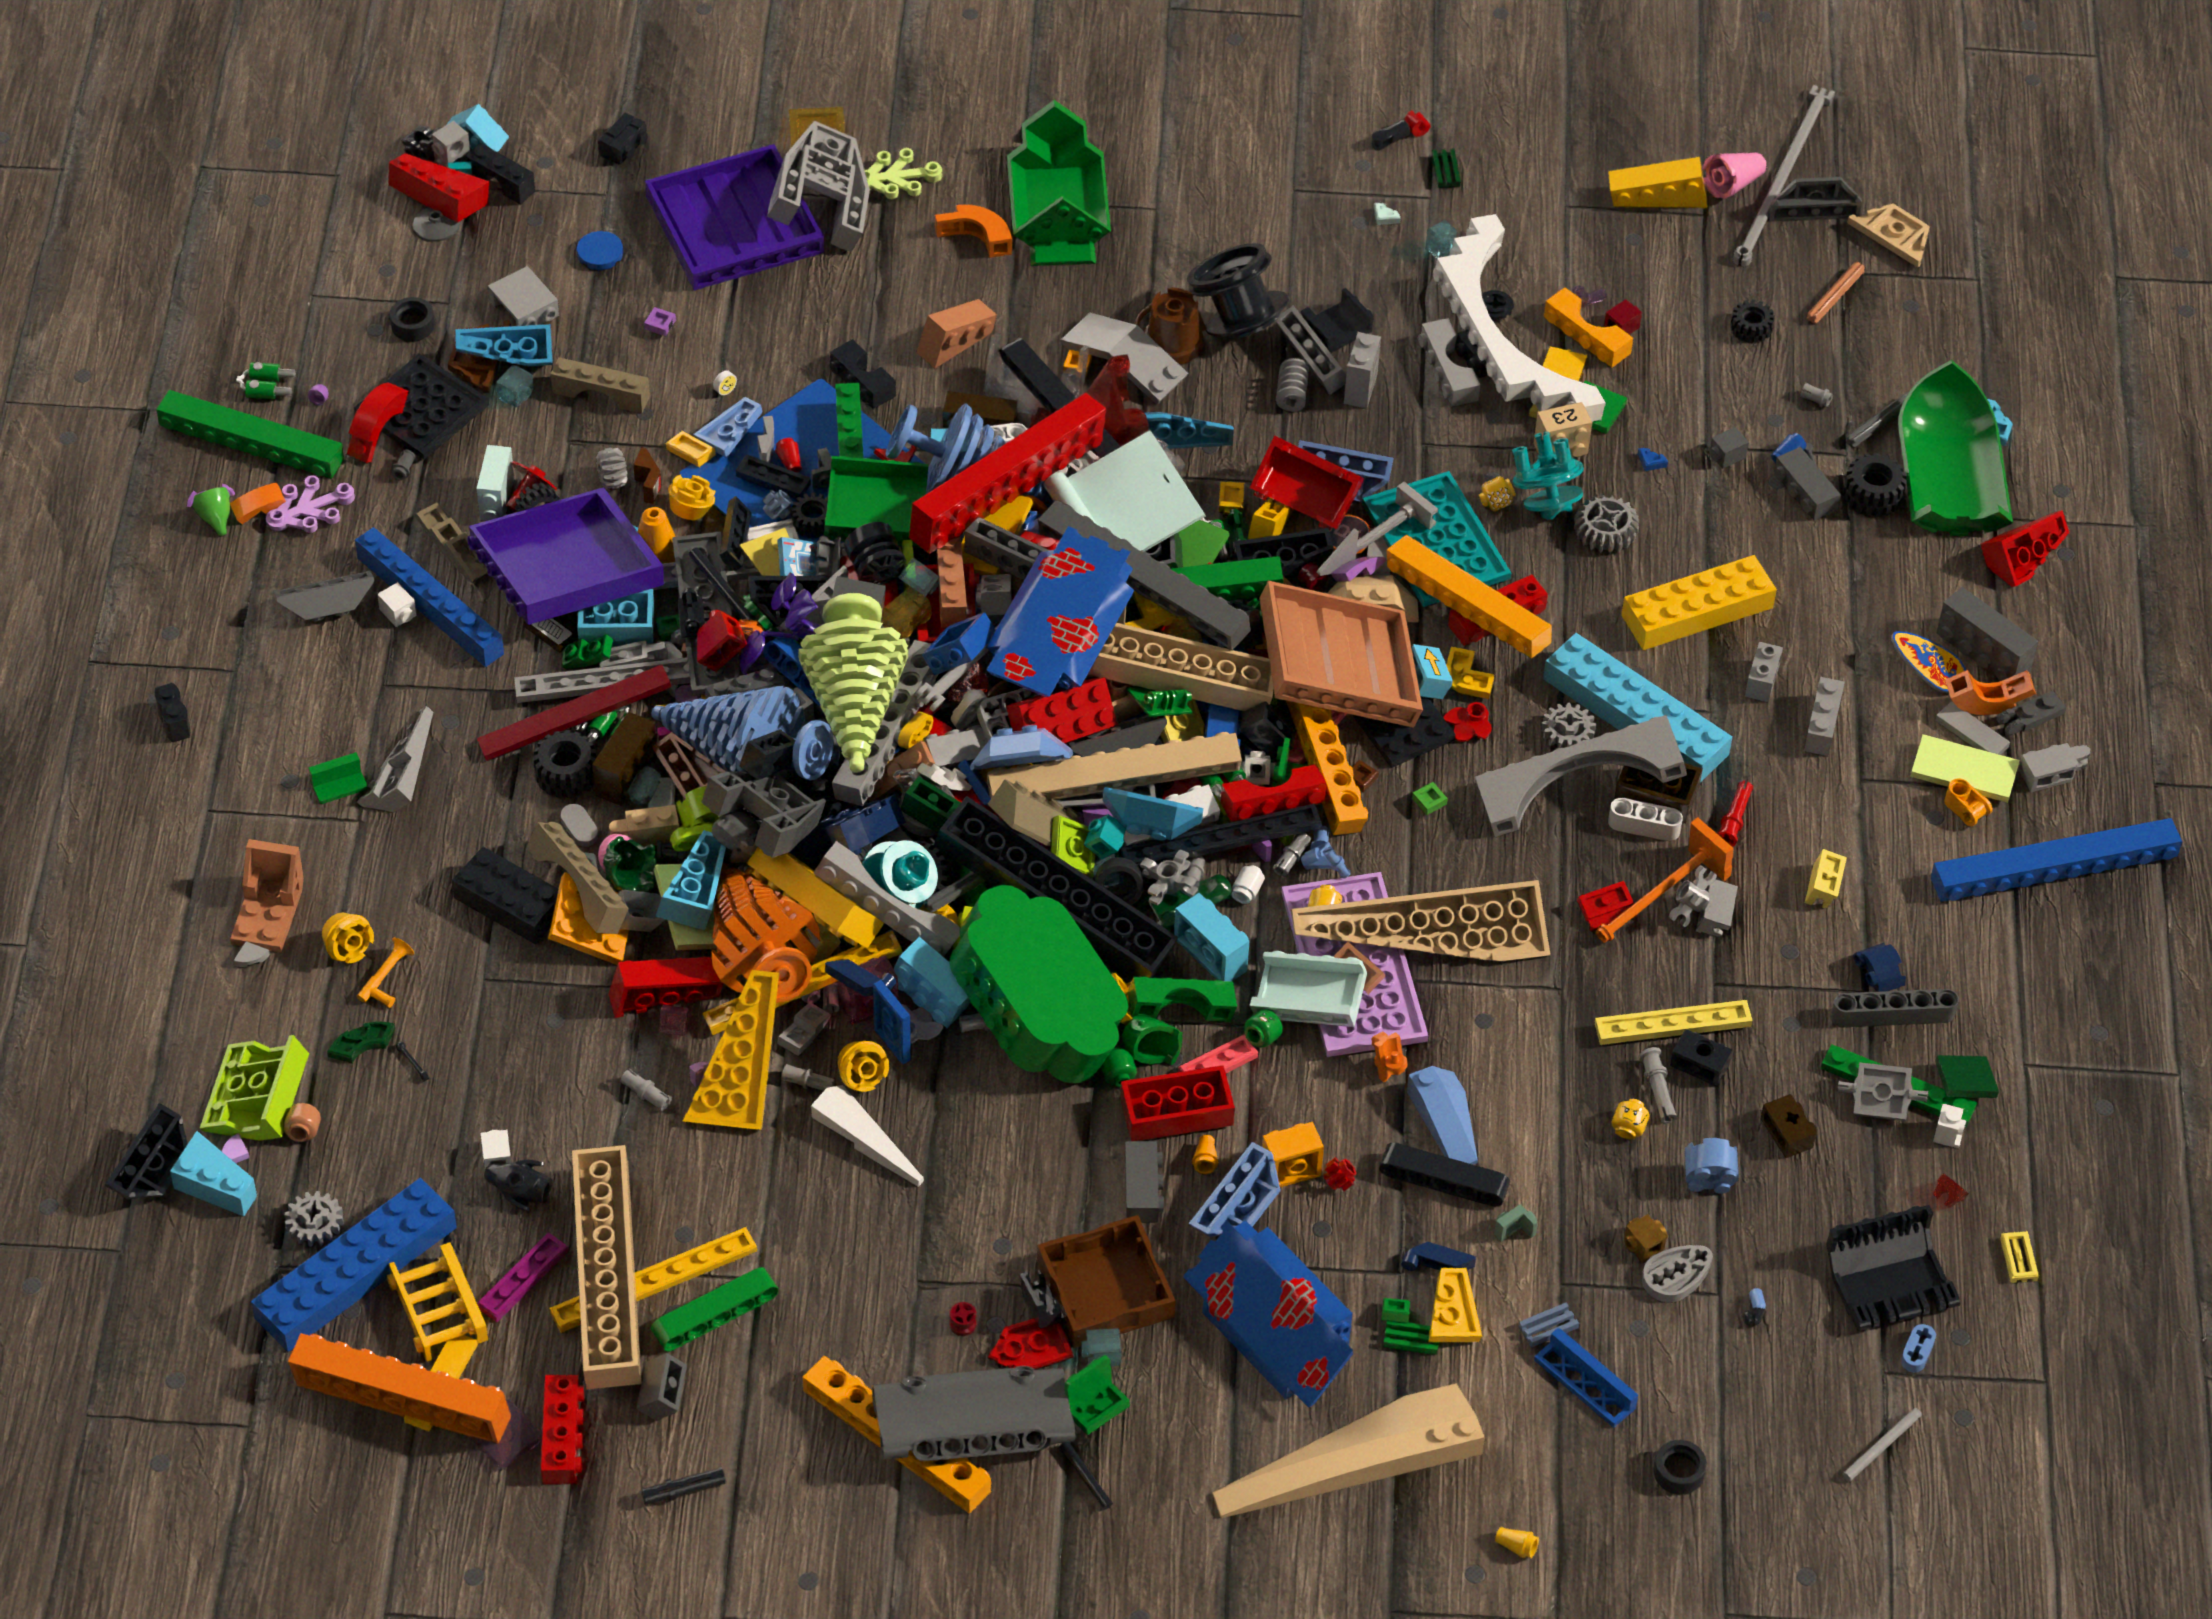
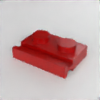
M1625 881L1586 893L1577 898L1584 918L1590 925L1591 932L1596 931L1602 923L1608 925L1634 904Z

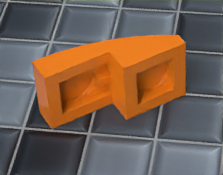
M272 483L240 496L232 501L230 506L237 521L244 524L261 511L267 515L269 511L278 508L286 500L279 485Z

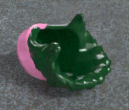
M612 834L604 839L599 847L598 859L606 873V880L614 886L615 890L648 893L654 889L657 883L654 874V868L657 865L654 858V845L650 844L644 847L630 837L621 834Z

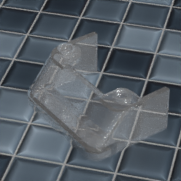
M996 332L991 336L984 396L1018 400V412L1050 416L1051 414L1024 384L1014 377V373L998 356L1001 333ZM1087 345L1080 349L1078 368H1068L1061 375L1062 383L1076 398L1081 396L1085 382L1089 346Z

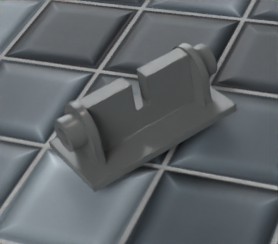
M821 536L817 541L816 557L824 559V561L818 560L816 562L815 576H833L840 569V558L842 555L840 536L833 541H829L827 536Z

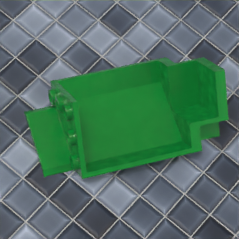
M1053 100L1021 124L1023 144L1007 155L1013 235L1029 245L1031 266L1096 264L1094 243L1111 232L1103 151L1088 142L1086 121Z

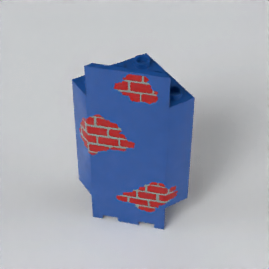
M1068 526L1055 550L1039 553L986 648L993 653L994 658L987 671L991 675L1044 697H1050L1055 689L1081 687L1134 592L1126 583L1133 570L1125 562L1131 551L1123 548L1120 551H1116L1108 547L1109 542L1090 535L1089 539L1084 538L1077 532V529Z
M1225 1220L1220 1227L1222 1234L1216 1241H1209L1198 1256L1201 1262L1194 1268L1188 1269L1183 1278L1202 1296V1313L1286 1400L1292 1395H1297L1309 1408L1316 1403L1353 1355V1349L1349 1346L1353 1313L1268 1227L1258 1233L1246 1220L1235 1228Z

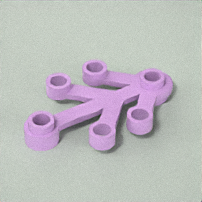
M308 476L305 478V490L297 506L289 509L292 500L297 498L298 493L295 485L287 484L282 489L286 502L277 509L267 513L266 523L274 531H283L289 526L302 529L307 533H313L318 529L316 519L324 520L329 524H336L340 520L338 509L328 508L324 511L318 508L335 501L341 505L351 504L355 499L353 487L348 483H341L334 492L311 500L315 491L320 488L318 477ZM300 515L306 516V518H304L303 520L297 519L295 517Z

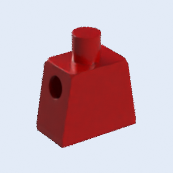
M721 610L710 612L709 620L697 632L698 663L717 672L747 645L741 625L737 619Z

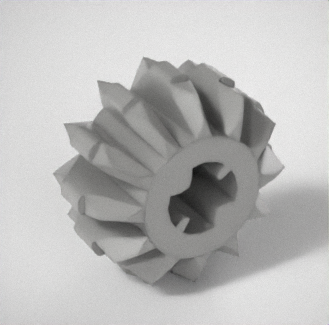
M606 448L599 451L596 457V464L601 484L606 489L625 486L627 470L623 453L619 448Z

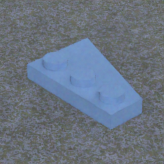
M744 397L694 433L693 436L714 447L716 453L727 458L762 414L761 404Z

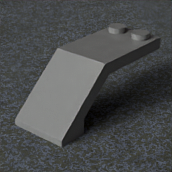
M1089 313L1060 340L1068 350L1084 352L1110 360L1156 405L1188 375L1172 357L1135 324Z

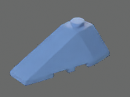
M1430 1066L1409 1074L1407 1094L1444 1156L1473 1165L1476 1164L1478 1159L1466 1092L1454 1072Z

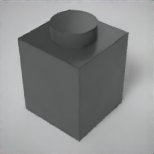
M1734 427L1712 437L1709 454L1712 460L1716 461L1723 469L1746 458L1749 442Z

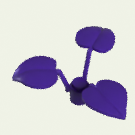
M791 572L775 590L771 607L773 610L779 611L784 606L789 611L785 619V627L792 630L793 634L762 631L760 633V631L755 630L747 638V645L741 650L740 667L745 675L748 668L760 656L764 648L766 636L792 638L797 641L799 637L804 639L806 635H815L816 633L813 630L820 627V625L805 618L818 608L808 590H801L789 606L788 600L792 598L796 589V577Z

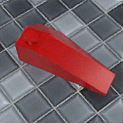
M2060 510L1997 535L1980 544L1986 565L2011 587H2016L2033 577L2035 569L2039 565L2044 564L2046 561L2045 557L2051 550H2055L2069 534V529L2063 510Z

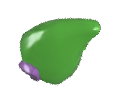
M223 483L222 487L212 488L200 493L193 491L187 501V507L192 506L196 514L211 525L219 536H224L227 533V519L230 514V496H234L235 492Z

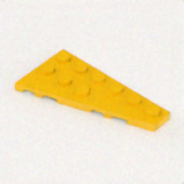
M751 971L736 1008L727 1023L724 1034L720 1038L704 1073L702 1082L683 1119L684 1122L762 1130L779 973Z

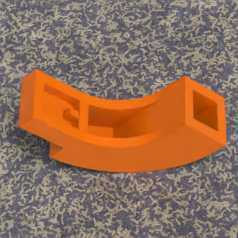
M956 205V212L935 215V232L937 237L969 234L978 237L985 243L989 258L1012 255V236L1009 227L993 211L975 205Z
M1968 670L1945 679L1950 698L1959 709L1975 715L2000 714L2009 708L2016 707V702L2036 694L2031 675L2027 670L1995 683L1979 682L1972 677Z

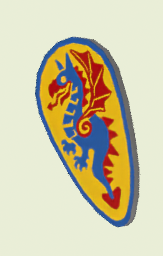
M1896 631L1891 635L1895 649L1909 667L1932 688L1942 693L1949 694L1945 679L1966 671L1962 660L1953 652L1927 638L1904 631Z

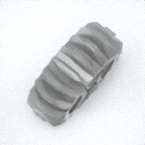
M1602 495L1600 499L1593 496L1591 501L1585 500L1583 505L1579 506L1574 517V529L1577 533V539L1582 540L1583 546L1590 545L1591 550L1598 548L1600 553L1603 550H1608L1611 553L1613 549L1620 552L1622 547L1628 548L1630 543L1634 542L1639 530V519L1636 515V510L1631 508L1630 502L1623 503L1622 498L1616 500L1613 495L1610 498H1605Z

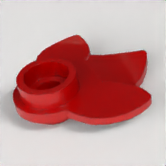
M1473 702L1466 708L1455 707L1443 717L1447 723L1455 726L1456 741L1466 742L1475 735L1480 739H1486L1491 733V724L1488 721L1489 712L1486 706L1480 702Z

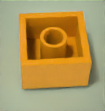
M1313 1122L1296 1124L1292 1128L1281 1131L1275 1130L1267 1135H1263L1262 1147L1273 1153L1280 1188L1321 1176L1324 1146Z

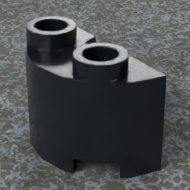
M419 125L401 140L405 146V153L429 161L434 157L432 134L441 128L438 127L433 131L429 126Z

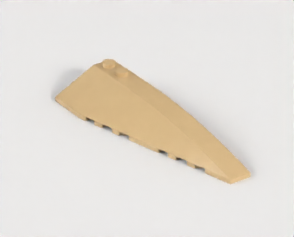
M1539 880L1291 909L1294 934L1299 936L1497 962L1550 956Z
M1447 1385L1406 1395L1213 1492V1498L1220 1518H1225L1481 1455L1485 1437L1475 1412L1458 1385Z

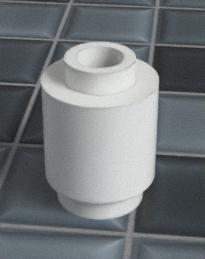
M1254 865L1242 867L1232 886V897L1236 901L1248 904L1251 900L1255 899L1265 880L1261 869Z

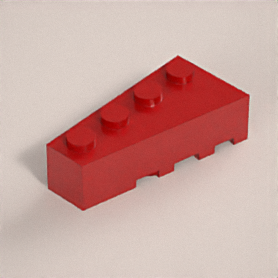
M712 957L651 959L646 961L628 960L618 962L608 994L614 1017L619 1018L624 1017L623 1012L636 1010V1014L647 1012V1007L662 1005V1009L668 1008L681 1000H684L687 1004L717 998L720 996L724 983L720 981L712 966Z

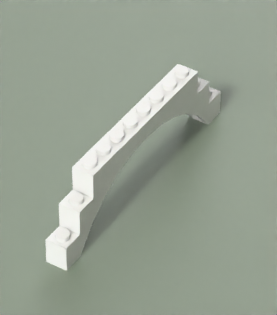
M1496 214L1471 218L1469 228L1466 230V236L1454 238L1453 246L1450 249V256L1437 258L1436 267L1433 269V277L1439 283L1443 296L1447 297L1451 304L1452 312L1456 313L1460 320L1461 328L1469 329L1468 337L1471 344L1478 345V357L1481 361L1486 360L1487 373L1495 382L1497 391L1501 393L1505 402L1531 397L1532 403L1536 404L1539 411L1583 402L1591 421L1601 420L1605 401L1597 387L1566 378L1539 365L1510 343L1491 320L1482 300L1480 275L1485 264L1501 247L1505 229Z

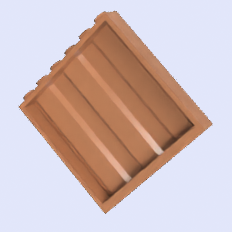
M1268 581L1259 599L1275 698L1414 728L1423 711L1405 611Z

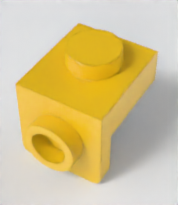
M1220 481L1219 512H1223L1224 515L1228 516L1232 509H1238L1243 513L1244 483Z

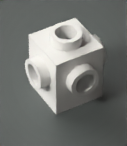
M1251 751L1250 755H1245V761L1241 762V768L1246 773L1245 779L1257 786L1264 787V784L1269 785L1270 778H1273L1275 763H1271L1270 756H1265L1266 752ZM1260 764L1262 769L1259 772H1254L1252 766Z

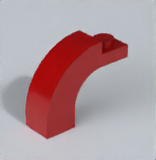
M388 382L377 386L367 395L351 423L348 433L352 437L347 455L366 463L372 462L378 437L383 426L392 416L403 413L409 391Z

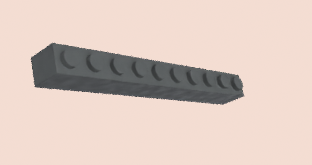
M1056 500L1038 519L1040 534L1060 540L1069 526L1077 529V532L1084 538L1089 539L1090 535L1109 542L1108 547L1120 551L1123 548L1131 551L1125 562L1133 570L1126 583L1138 594L1230 650H1233L1251 631L1249 616L1246 612L1232 607L1222 597L1217 598L1209 593L1204 586L1194 584L1184 574H1178L1171 570L1166 563L1158 562L1151 558L1146 551L1138 550L1126 539H1120L1113 535L1108 528L1100 527L1088 516H1082L1075 512L1070 505H1064Z

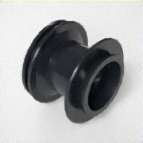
M1248 243L1228 248L1205 259L1188 274L1189 292L1198 297L1211 296L1217 313L1209 320L1206 326V332L1209 335L1226 339H1237L1252 335L1276 321L1281 311L1287 305L1288 295L1282 291H1267L1260 276L1268 268L1272 260V256L1266 252L1264 245Z

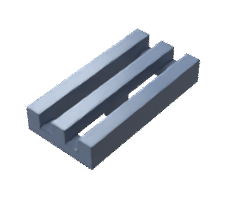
M1567 1303L1519 1322L1518 1327L1531 1348L1549 1341L1551 1333L1558 1327L1565 1333L1579 1328V1322L1577 1319H1574L1573 1312L1568 1310L1569 1306ZM1564 1321H1568V1323H1566V1324H1563V1325L1558 1326V1327H1556V1328H1554V1329H1551V1328H1553V1326H1555V1325H1557V1324H1559V1323H1562V1322H1564ZM1543 1330L1546 1331V1332H1544V1333H1542V1334H1539V1335H1537V1336H1535V1337H1532V1336H1531V1335H1533V1334H1535V1333H1538V1332H1540V1331H1543Z

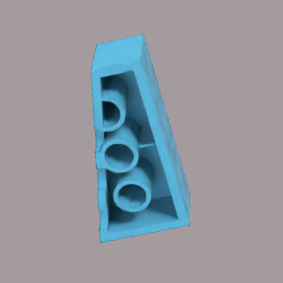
M703 830L689 856L673 878L668 890L662 896L655 915L656 917L705 930L712 912L726 849L724 845L713 837L711 832Z

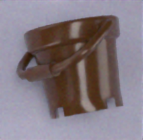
M1168 288L1167 293L1162 295L1161 291L1158 292L1152 299V303L1140 311L1134 324L1140 327L1141 320L1150 312L1149 324L1144 332L1179 365L1188 363L1197 358L1203 349L1204 338L1202 331L1206 329V326L1198 310V301L1193 299L1191 292L1182 288Z

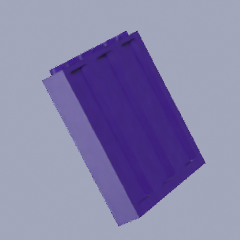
M775 144L645 181L646 198L694 291L824 253V236L802 195L800 206L789 225L767 217L770 199L783 162Z

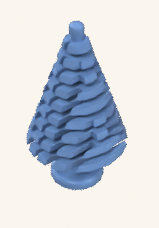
M965 403L959 408L958 413L956 412L939 442L913 430L917 417V408L909 404L896 424L885 456L890 459L897 458L906 443L933 454L934 456L928 469L927 494L1003 446L1005 440L1000 435L993 439L994 429L988 424L983 427V419L978 414L973 415L971 418L972 408ZM1045 481L1035 485L1029 492L1023 493L1035 496L1043 501L1047 508L1054 503L1050 495L1046 493Z
M776 686L755 691L737 692L708 697L707 699L700 698L682 703H670L665 707L657 705L651 712L654 720L662 721L666 729L673 731L675 735L682 738L690 746H693L695 750L705 755V757L713 761L720 768L726 770V772L745 771L739 766L747 742L779 729L795 740L793 760L790 768L794 767L798 776L806 780L819 778L828 767L833 754L834 739L829 724L821 720H813L802 727L805 720L803 707L798 708L801 701L797 694H793L794 691L789 687Z

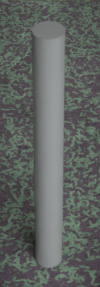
M1913 1408L1842 1474L1844 1479L1848 1482L1853 1480L1922 1416L1920 1410Z

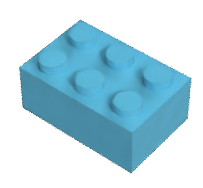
M653 589L578 610V638H583L590 643L592 640L607 634L613 639L612 646H622L645 640L647 643H653Z
M1197 893L1175 909L1174 935L1179 937L1177 942L1216 980L1232 982L1247 972L1249 939L1244 932L1239 931L1232 925L1231 920L1226 915H1222L1215 908L1211 900L1205 899L1200 893Z
M920 937L900 955L891 973L897 982L895 987L906 992L917 1006L923 1007L937 1023L943 1024L948 1028L967 1009L970 1003L969 997L957 983L950 969L949 962Z

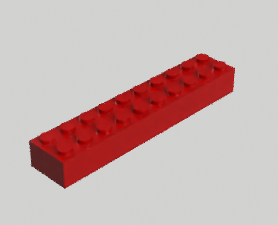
M1084 393L913 502L909 538L930 554L936 549L942 548L953 538L962 535L978 517L984 519L990 514H995L998 509L1007 503H1012L1024 492H1029L1041 481H1045L1058 470H1063L1069 463L1075 459H1080L1092 448H1097L1103 440L1106 407L1089 394Z

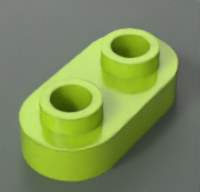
M705 822L698 826L676 829L670 837L673 849L675 851L691 850L703 830L712 832L713 823Z

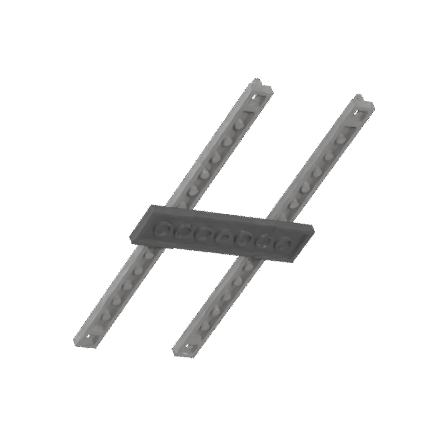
M721 532L672 537L675 562L663 563L664 585L652 589L678 587L679 596L682 598L684 589L692 588L697 596L702 595L704 611L721 610L732 616L729 603L690 558L689 552L693 548L698 547L726 582L745 580L749 576H761L748 556L744 555L743 567L734 571L721 560L719 555L722 543ZM841 543V545H840V546L842 547V555H841V557H843V556H846L847 553H846V551H845V549H844V543ZM506 598L507 606H514L512 603H509ZM704 614L705 623L709 620V614ZM900 633L899 639H905L908 645L907 649H910L909 633ZM697 636L685 638L687 658L514 677L517 703L586 695L661 664L666 671L671 685L691 683L692 696L705 695V686L745 674L742 673L740 667L739 652L717 672L698 663ZM763 650L757 660L748 668L746 675L774 667L765 658ZM536 688V691L521 692L523 689Z

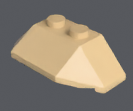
M1356 575L1351 581H1338L1327 593L1404 610L1406 622L1419 621L1417 599L1393 575Z

